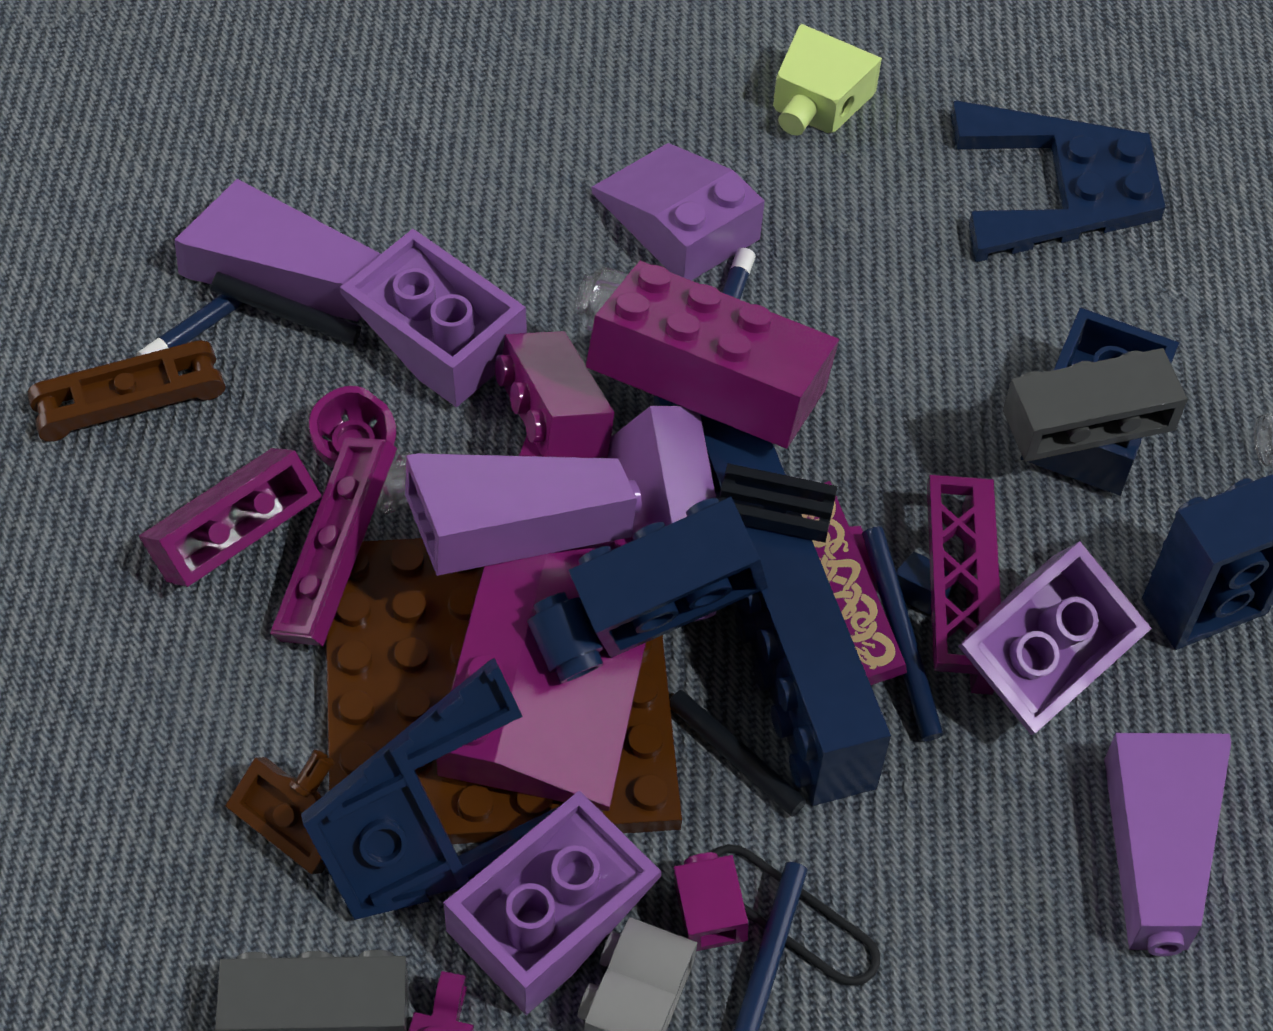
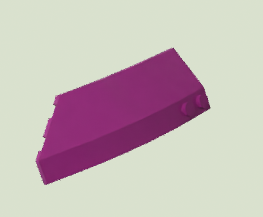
M526 435L519 456L542 457L535 442L531 443ZM632 537L484 566L452 690L489 660L495 658L523 717L438 758V776L566 802L580 790L598 809L610 810L646 643L613 658L610 657L602 644L603 649L599 654L604 663L603 666L575 680L561 683L556 672H549L527 621L536 615L533 605L549 596L565 592L568 600L580 597L568 570L580 565L578 560L584 554L603 546H610L614 550L633 541Z

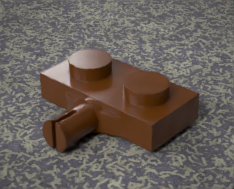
M314 749L298 777L288 775L268 758L256 757L225 807L310 874L322 873L326 866L303 825L301 814L322 797L317 789L330 768L334 766V760L327 758L328 755Z

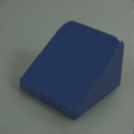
M914 551L897 569L896 574L905 603L932 616L930 559ZM944 569V573H945V577H946V576L949 575L950 573ZM956 581L945 590V597L947 599H950L959 581Z

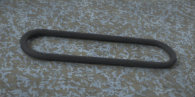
M727 844L717 847L712 851V853L718 854V857L727 853L739 854L780 882L781 872L752 851L740 845ZM802 888L800 898L862 941L870 950L872 963L864 974L856 977L846 976L836 971L790 936L787 938L786 945L837 982L852 986L867 983L876 975L880 967V952L877 944L862 930ZM744 904L747 917L765 929L768 920Z

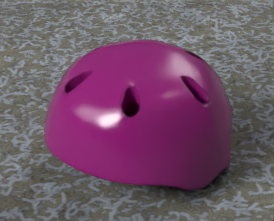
M344 386L337 388L323 396L310 413L309 430L313 448L321 460L330 468H334L345 438L387 439L393 445L395 444L396 424L392 412L383 401L363 387ZM347 415L349 420L343 422L342 416ZM377 420L376 424L371 429L370 425L372 421ZM321 436H325V437H327L328 439H330L331 441H328V440H326V439H323Z

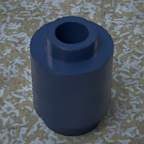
M560 592L533 605L536 615L528 619L527 623L549 672H556L561 683L575 680L604 665L599 654L603 649L602 644L595 633L580 597L568 600L566 593Z

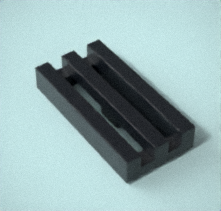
M727 463L719 502L732 497L734 500L764 506V509L735 503L745 526L826 543L838 486ZM786 511L815 516L819 517V521L785 513Z

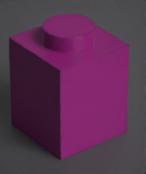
M712 852L700 853L685 859L684 865L675 866L674 884L684 931L687 939L697 942L696 951L748 941V919L733 855L718 857V854Z

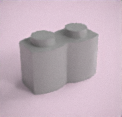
M629 917L622 933L612 930L600 959V965L608 969L600 985L589 983L578 1010L577 1017L585 1020L584 1031H667L695 961L697 942Z

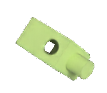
M801 24L796 31L776 78L773 106L781 113L778 117L781 128L791 135H801L808 125L826 133H833L838 130L875 94L882 58Z

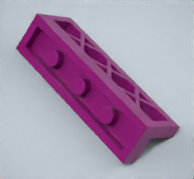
M929 475L927 481L934 671L970 674L971 693L993 695L994 689L966 655L948 654L947 638L959 628L969 635L1001 603L994 479ZM941 494L966 495L962 505L961 517L957 518L941 503ZM942 523L947 526L945 530H943ZM955 534L964 542V562L961 565L943 550V544ZM944 569L950 573V574L947 575L946 577H945ZM956 581H959L966 588L967 609L964 612L945 597V590ZM946 616L952 621L948 625Z

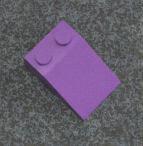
M670 143L663 145L592 186V194L669 272L691 281L735 255L739 248H746L760 240L765 200L732 169Z
M414 229L410 230L340 286L341 295L415 377L456 408L495 375V361L498 355H503L505 334L527 333L526 307Z
M1079 541L1053 555L1017 586L958 647L1030 735H1033L1152 628Z
M579 790L443 902L446 932L518 1008L527 1015L577 971L661 877V870Z

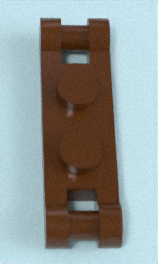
M203 340L193 341L35 383L28 389L27 396L32 410L38 412L35 424L39 437L44 441H58L66 437L71 430L195 397L201 400H212L219 397L225 391L226 386L221 372L213 367L216 363V356L211 343ZM186 369L191 371V373L178 375V371ZM74 400L73 404L59 407L62 402Z

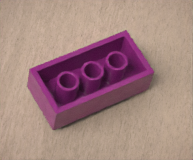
M640 260L595 314L586 368L787 449L826 390L839 339L770 312L761 305L747 303L724 294L713 286L696 283L671 273L662 266L651 265Z

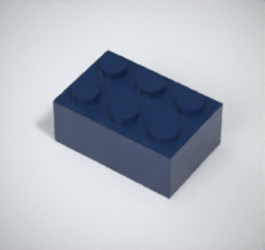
M1079 308L1054 370L1067 368L1081 361L1097 362L1120 357L1131 351L1146 352L1164 348L1172 364L1180 342ZM1143 437L1027 462L1121 496Z
M1273 474L1255 481L1250 478L1240 480L1230 486L1224 493L1208 499L1195 497L1185 502L1176 511L1174 521L1167 538L1163 542V548L1142 596L1145 605L1175 650L1269 613L1273 605Z
M732 497L720 502L718 498L700 501L686 511L687 517L665 526L664 522L647 525L633 534V541L614 550L610 546L596 548L584 554L578 560L580 565L568 570L595 633L611 658L768 588L761 559Z

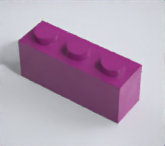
M566 332L505 334L503 355H498L495 361L496 380L500 387L504 386L510 397L513 412L520 415L526 426L529 441L531 443L535 442L542 457L608 458L614 411L588 368H586L585 363Z
M271 448L140 534L139 538L166 582L189 587L322 496L295 450Z

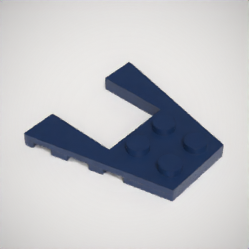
M953 101L951 118L957 150L1051 148L1063 209L972 211L969 228L975 262L987 260L989 253L1010 249L1011 254L1033 250L1035 243L1059 238L1061 243L1079 239L1081 232L1103 228L1104 233L1162 220L1166 206L1149 133L963 101Z
M495 658L485 663L301 814L303 825L354 920L430 902L428 897L430 895L463 887L558 808L556 807L458 856L415 769L523 717Z

